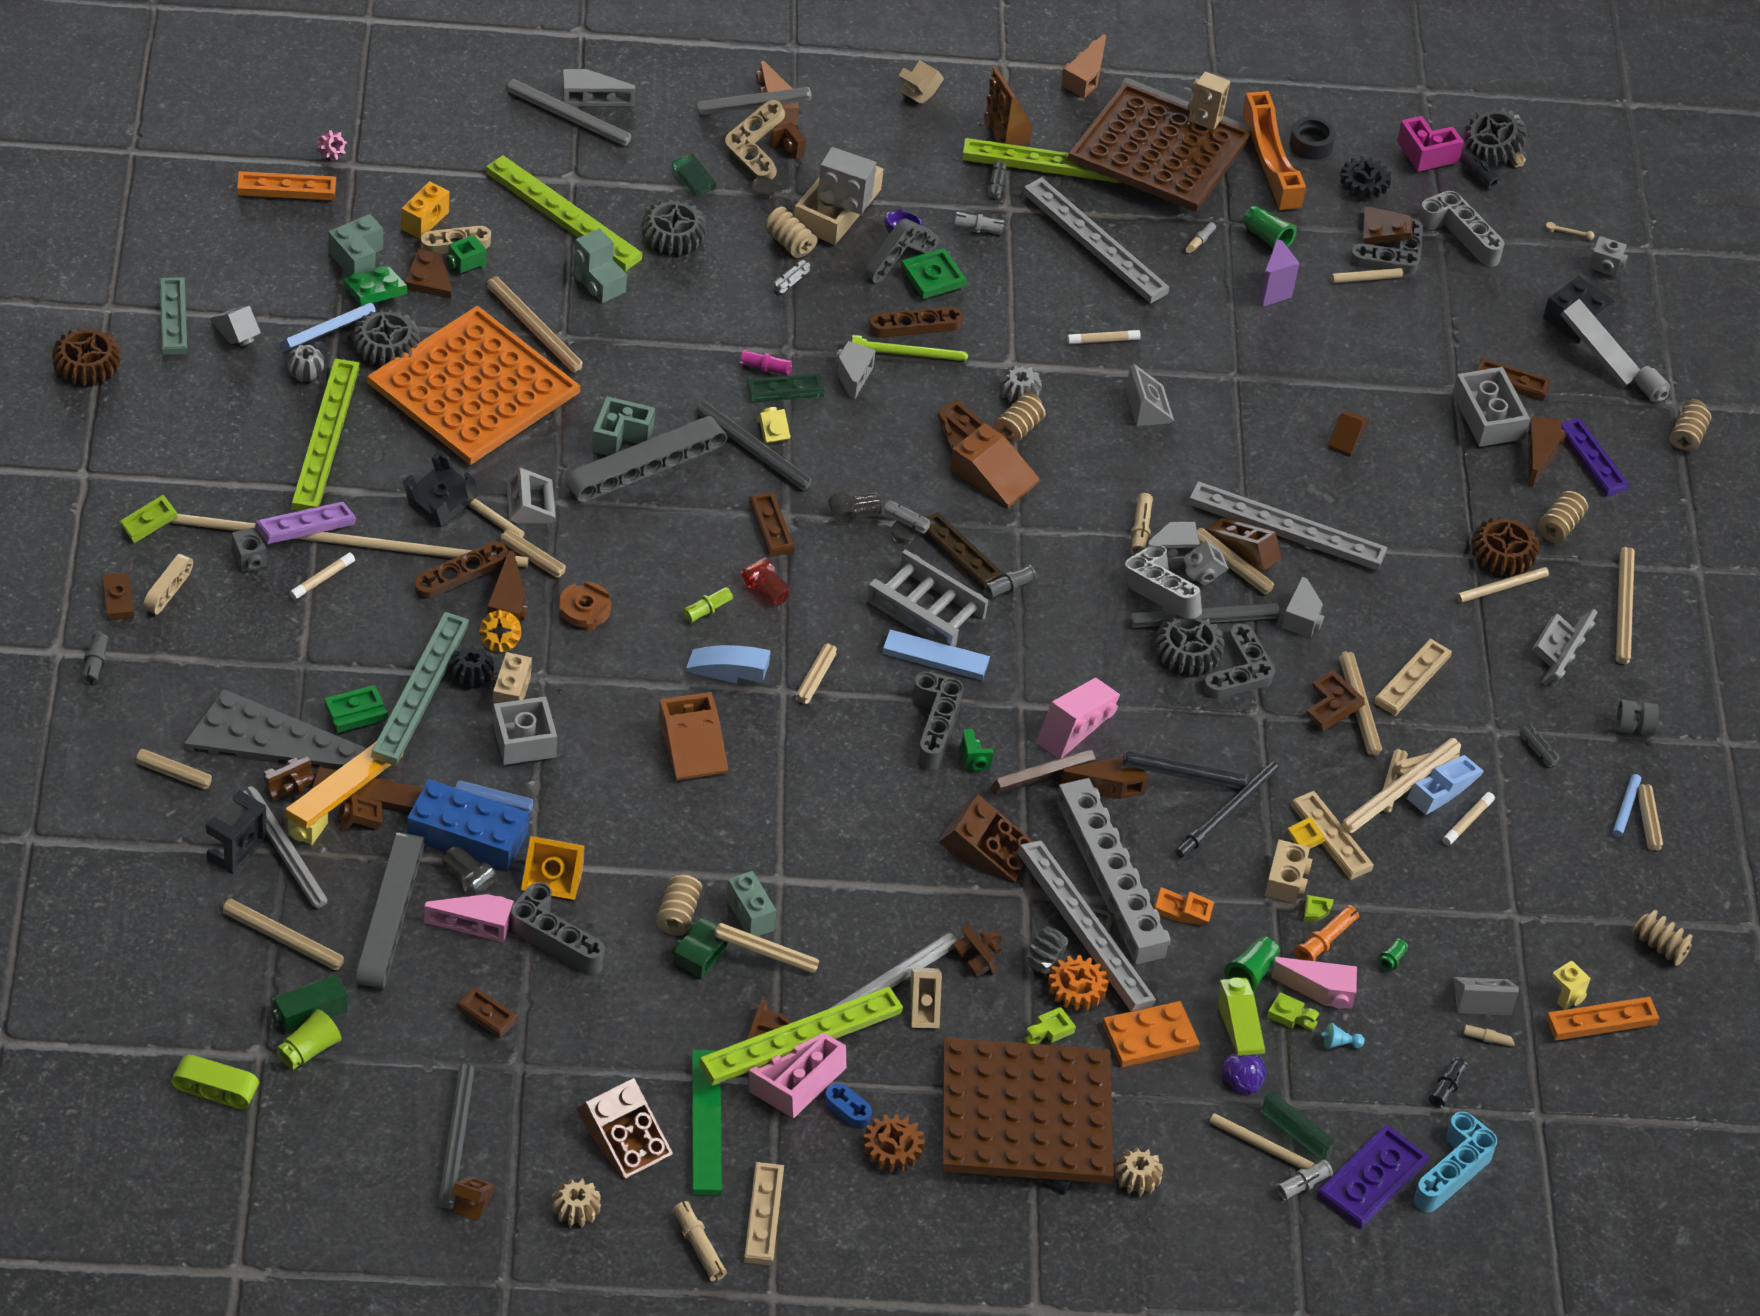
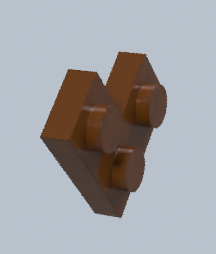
M1332 670L1313 682V689L1323 700L1307 709V714L1324 731L1365 705L1364 697Z

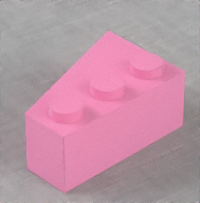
M1094 678L1052 701L1036 744L1056 758L1062 759L1105 720L1115 714L1118 708L1116 703L1120 694L1099 679Z
M822 1033L794 1047V1052L782 1058L778 1055L771 1059L772 1063L759 1069L757 1067L750 1069V1093L794 1119L847 1068L846 1045Z

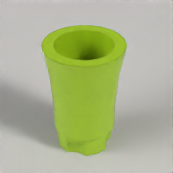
M316 1010L302 1026L277 1047V1054L289 1069L294 1070L300 1064L303 1065L326 1048L340 1042L341 1034L335 1023L326 1013Z

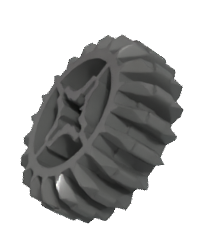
M1494 107L1491 112L1485 109L1482 115L1476 113V119H1470L1469 125L1465 126L1464 142L1466 149H1469L1477 158L1484 160L1488 165L1494 162L1497 166L1500 161L1506 164L1508 158L1515 160V154H1521L1522 148L1526 144L1527 131L1525 123L1521 120L1519 114L1515 115L1512 110L1506 112L1504 107L1500 111H1497Z
M668 199L666 203L659 201L657 205H651L650 209L646 210L641 223L642 234L646 244L651 245L652 250L659 249L660 254L668 252L669 255L677 253L680 256L682 252L689 254L691 250H697L698 246L702 245L707 230L702 211L697 210L696 205L689 206L688 201L680 203L679 200L671 202Z
M380 309L379 313L371 311L369 316L363 315L361 321H357L353 331L354 349L358 356L363 358L364 362L371 361L372 366L380 364L382 367L388 362L395 360L398 356L404 358V352H407L410 358L412 357L411 348H417V344L420 343V331L415 321L411 320L409 315L402 316L401 311L393 313L391 309L388 312H383Z
M1178 615L1176 618L1170 616L1167 622L1162 623L1156 633L1154 646L1157 658L1161 659L1162 665H1169L1170 671L1177 669L1179 675L1182 672H1187L1189 676L1196 672L1200 676L1203 671L1209 673L1212 667H1217L1223 657L1225 643L1224 639H1222V631H1218L1217 624L1210 625L1209 619L1202 620L1200 616L1194 619H1185Z

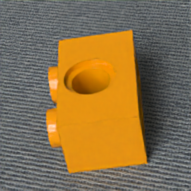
M429 181L401 208V230L421 239L425 232L430 231L449 213V191Z

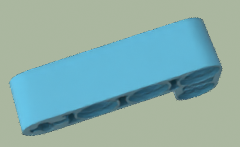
M1467 1112L1455 1113L1448 1127L1446 1139L1455 1149L1425 1174L1418 1183L1414 1204L1423 1212H1433L1492 1160L1497 1145L1496 1135Z

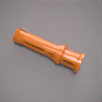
M1347 905L1320 931H1313L1304 944H1299L1294 948L1296 959L1315 962L1317 956L1326 953L1330 948V943L1354 921L1359 919L1358 912L1351 916L1356 908Z

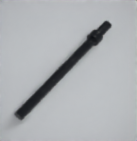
M1270 762L1199 829H1194L1186 836V841L1175 850L1177 856L1183 858L1193 848H1198L1213 829L1279 769L1278 765L1275 762Z

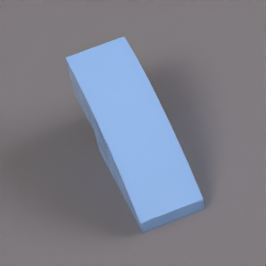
M729 645L693 649L686 672L737 684L738 678L763 683L769 666L770 650Z
M1463 755L1434 768L1429 777L1415 782L1407 799L1426 815L1459 795L1482 775L1483 770Z

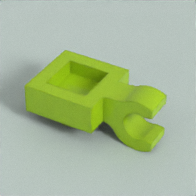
M1280 992L1268 1010L1267 1018L1291 1029L1296 1023L1306 1030L1313 1031L1318 1023L1316 1019L1319 1016V1012L1311 1008L1304 1010L1305 1003Z
M1059 1007L1038 1016L1037 1025H1032L1026 1029L1029 1036L1025 1037L1024 1041L1030 1044H1040L1047 1037L1053 1043L1074 1034L1076 1026L1064 1010Z

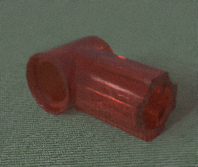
M763 557L742 569L741 575L745 584L751 589L757 587L773 604L780 606L791 595L792 589L776 574L775 568L768 558Z

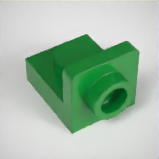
M963 729L960 749L964 769L977 771L991 769L994 756L993 749H981L980 740L975 738L974 729Z

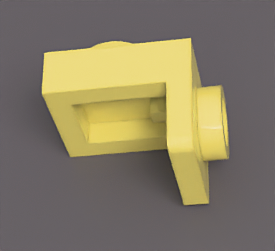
M776 407L765 408L756 417L757 423L761 425L764 444L788 441L790 439L785 409L777 410Z
M1573 961L1568 962L1553 972L1552 977L1562 986L1557 1004L1566 1010L1572 1005L1577 1006L1582 1003L1587 996L1586 990L1590 977Z

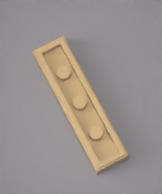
M1429 639L1375 697L1374 704L1396 716L1450 658L1452 651Z
M1315 791L1292 800L1291 807L1302 820L1312 817L1325 837L1324 842L1321 844L1350 880L1372 871L1374 864Z
M756 1162L744 1263L773 1266L784 1165Z

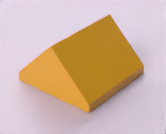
M530 836L521 890L525 891L531 884L542 882L551 888V896L575 900L583 871L585 846Z

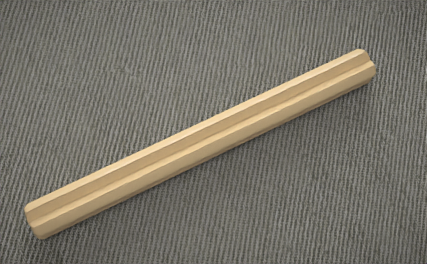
M497 276L487 281V287L572 372L576 373L582 369L583 362Z
M1623 547L1620 552L1616 661L1619 664L1623 663L1625 665L1629 663L1631 658L1635 553L1633 548Z
M1450 738L1345 818L1342 824L1343 828L1348 833L1356 831L1411 789L1415 782L1424 779L1432 773L1434 768L1442 765L1458 753L1461 748L1460 742L1455 738Z

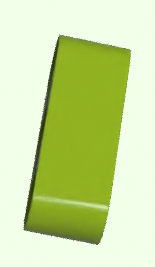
M190 1054L182 1057L171 1080L173 1086L182 1092L238 1109H246L249 1106L259 1085L258 1078L250 1072Z

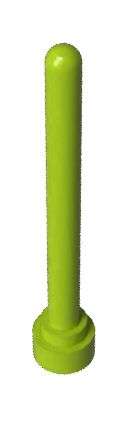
M852 335L851 342L876 350L875 352L966 361L968 359V354L964 351L870 342L862 338L861 335Z

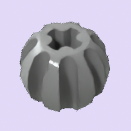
M299 345L288 355V372L300 382L314 381L316 377L321 375L324 369L323 355L312 345Z

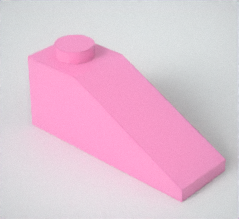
M489 894L428 901L424 909V923L504 943L511 924V907L514 901Z
M1275 957L1271 978L1324 1006L1352 1009L1356 995V966Z

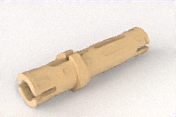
M1141 493L1137 497L1135 522L1130 534L1132 538L1130 552L1133 556L1146 549L1147 541L1151 535L1149 523L1153 497L1148 493Z
M684 1201L685 1208L681 1202L673 1208V1213L683 1228L682 1234L685 1239H689L711 1281L717 1279L718 1281L727 1274V1271L704 1232V1224L697 1219L689 1202Z

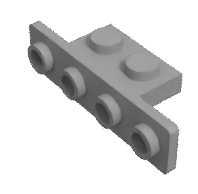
M1595 609L1583 615L1574 628L1558 613L1549 620L1532 648V651L1550 666L1541 681L1544 686L1552 681H1559L1565 674L1564 668L1574 659V651L1585 641L1584 634L1595 624L1593 619L1598 613Z

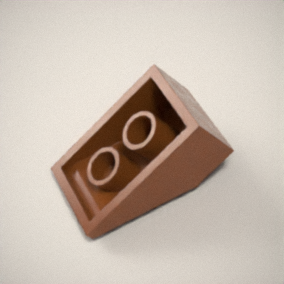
M986 423L953 448L950 470L1006 508L1013 505L1040 481L1039 477L1005 436Z

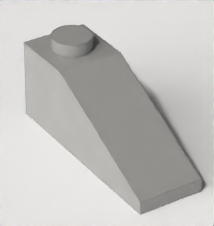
M563 69L562 91L564 103L571 106H634L635 85L587 69Z

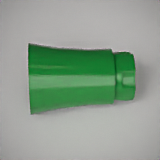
M1257 206L1251 207L1243 217L1245 227L1267 243L1273 250L1277 240L1283 241L1287 248H1289L1295 239L1297 228L1294 224L1286 222Z
M1260 937L1240 956L1225 966L1224 974L1226 979L1247 978L1254 992L1264 975L1273 966L1275 957H1278L1280 952L1278 944L1268 937Z

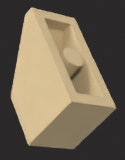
M911 968L910 1009L912 1028H939L942 973L939 969Z

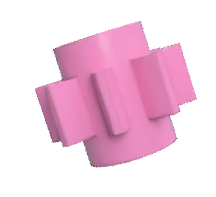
M332 130L324 132V136L317 137L319 142L316 150H319L322 154V159L329 157L333 161L338 159V155L346 153L344 147L347 141L343 140L341 132L333 134Z

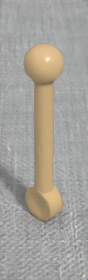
M1553 222L1546 224V230L1549 232L1556 230L1582 236L1587 240H1593L1594 238L1592 231L1586 233L1555 226Z

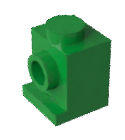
M475 235L450 243L449 255H447L448 265L451 269L457 268L460 273L479 266L483 269L486 267L487 250Z

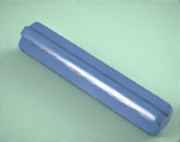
M461 780L457 782L455 787L527 811L529 814L533 809L534 802L532 798Z

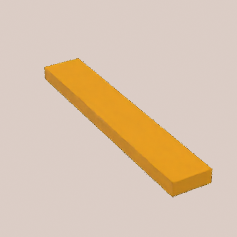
M375 742L287 807L284 816L307 829L391 766V764L371 758Z

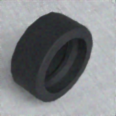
M1302 117L1292 125L1289 144L1294 152L1304 158H1323L1329 155L1333 149L1335 129L1327 120L1320 117ZM1307 133L1316 134L1324 140L1313 142L1304 139L1301 135Z

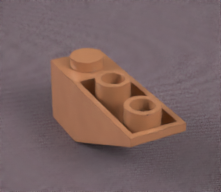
M1105 34L1097 40H1093L1084 52L1081 51L1075 60L1064 66L1062 70V87L1082 98H1085L1097 88L1106 41Z
M761 61L760 71H756V83L761 85L759 93L792 89L765 61ZM798 102L782 104L785 117L776 126L790 122L797 125L799 115Z

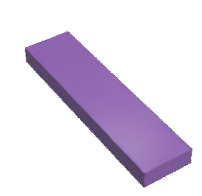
M344 502L257 520L255 529L266 543L270 544L355 525L356 517Z

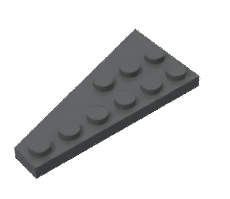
M225 689L184 742V750L194 751V748L208 750L209 754L216 755L220 751L234 753L239 758L278 763V760L289 761L295 757L300 760L308 757L311 759L312 764L332 770H339L366 750L363 746Z

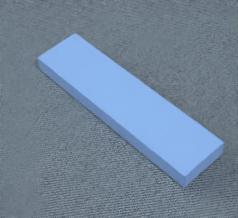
M373 303L366 304L286 338L279 344L282 352L362 319L363 315L368 316L371 311L375 312V307Z
M894 630L889 631L882 653L983 681L990 656Z

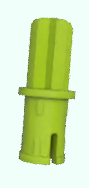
M725 587L710 596L703 595L696 603L683 608L686 620L689 623H693L704 615L713 614L717 607L733 599L732 593Z

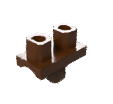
M295 757L287 761L285 767L281 769L271 768L264 771L263 776L269 798L275 801L293 792L297 796L303 794L304 787L315 781L311 770V759L305 757L299 760Z
M968 924L962 927L963 936L956 940L953 946L962 959L975 951L977 955L967 962L975 976L978 977L988 970L993 975L1000 971L999 967L995 964L996 959L990 953L993 951L997 955L1001 952V948L998 945L1001 943L1002 937L999 933L992 932L989 934L986 930H983L979 934L982 938L980 940Z

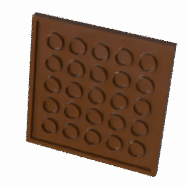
M1124 82L1069 152L1067 161L1197 212L1248 143L1252 132L1223 120L1219 122L1214 130L1188 121L1190 111L1187 110V106Z
M944 1037L942 1172L1112 1184L1114 1170L1110 1049Z

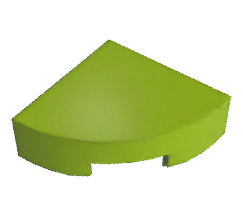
M1307 895L1303 922H1315L1325 918L1330 913L1334 900Z

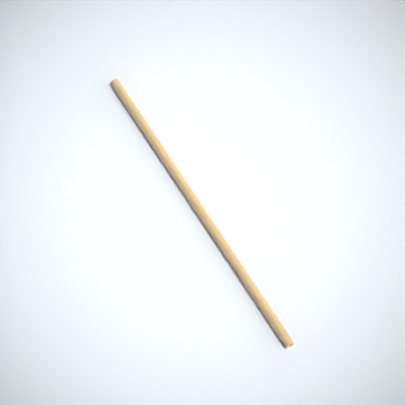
M177 514L178 517L169 522L172 524L237 532L255 528L256 524ZM319 532L293 538L446 558H457L472 551L328 532ZM491 553V556L495 555L497 558L500 557V554ZM515 556L518 567H528L529 557Z

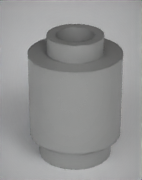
M1646 366L1637 372L1635 376L1637 386L1651 401H1662L1668 396L1670 384L1656 369Z

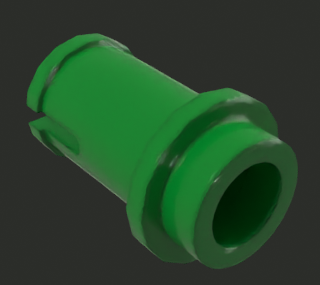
M1399 938L1394 939L1389 948L1379 954V966L1385 971L1395 970L1399 965V960L1408 951L1407 943Z

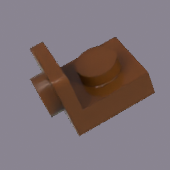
M792 122L773 128L771 130L770 146L774 149L784 145L785 149L797 160L805 155V137Z
M352 794L345 803L341 804L338 811V818L341 819V830L347 831L353 822L378 829L383 823L382 803Z

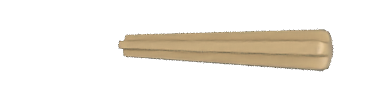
M1345 651L1339 657L1345 680L1364 697L1365 705L1356 710L1355 713L1367 754L1377 756L1382 751V746L1354 653H1347Z
M228 899L224 903V914L334 970H339L343 965V955L233 899Z

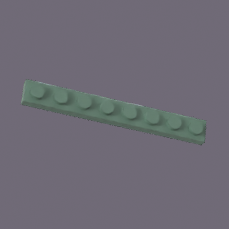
M444 612L372 750L371 758L397 766L451 661L454 651L457 650L468 629L469 619Z

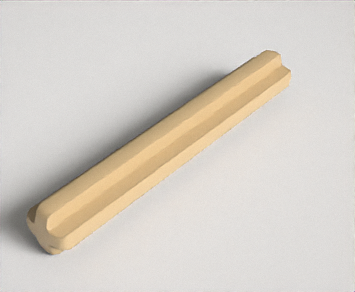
M1203 528L1197 530L1199 545L1208 541L1220 549L1227 566L1264 595L1273 590L1274 583L1206 530Z
M723 923L718 924L714 932L716 938L807 972L815 973L817 970L818 959Z

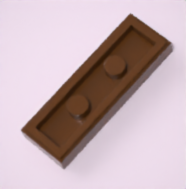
M1480 359L1476 371L1503 367L1516 393L1544 401L1551 379L1487 359Z
M774 492L749 496V503L769 557L794 553L795 547Z

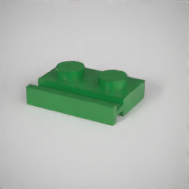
M375 685L324 698V705L332 723L336 727L337 733L388 720V712L384 708V703Z

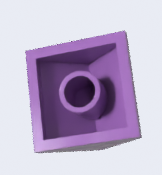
M1277 240L1268 263L1259 306H1267L1292 298L1299 262L1281 240Z

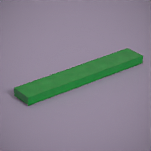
M692 1050V1195L721 1196L722 1192L721 1082L711 1085L698 1064L701 1057L719 1050Z

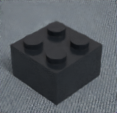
M1577 276L1548 297L1543 318L1580 344L1583 342L1582 339L1560 314L1580 299L1602 326H1605L1610 322L1615 301L1582 277Z

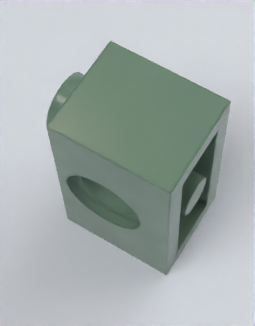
M750 871L728 879L726 900L744 931L755 936L774 931L776 909L754 872Z

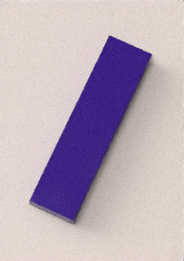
M1576 418L1561 423V430H1565V442L1605 496L1609 497L1628 491V482L1581 419Z

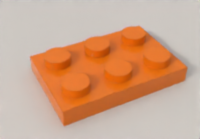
M1181 1001L1103 1018L1102 1025L1121 1068L1199 1051L1200 1043Z

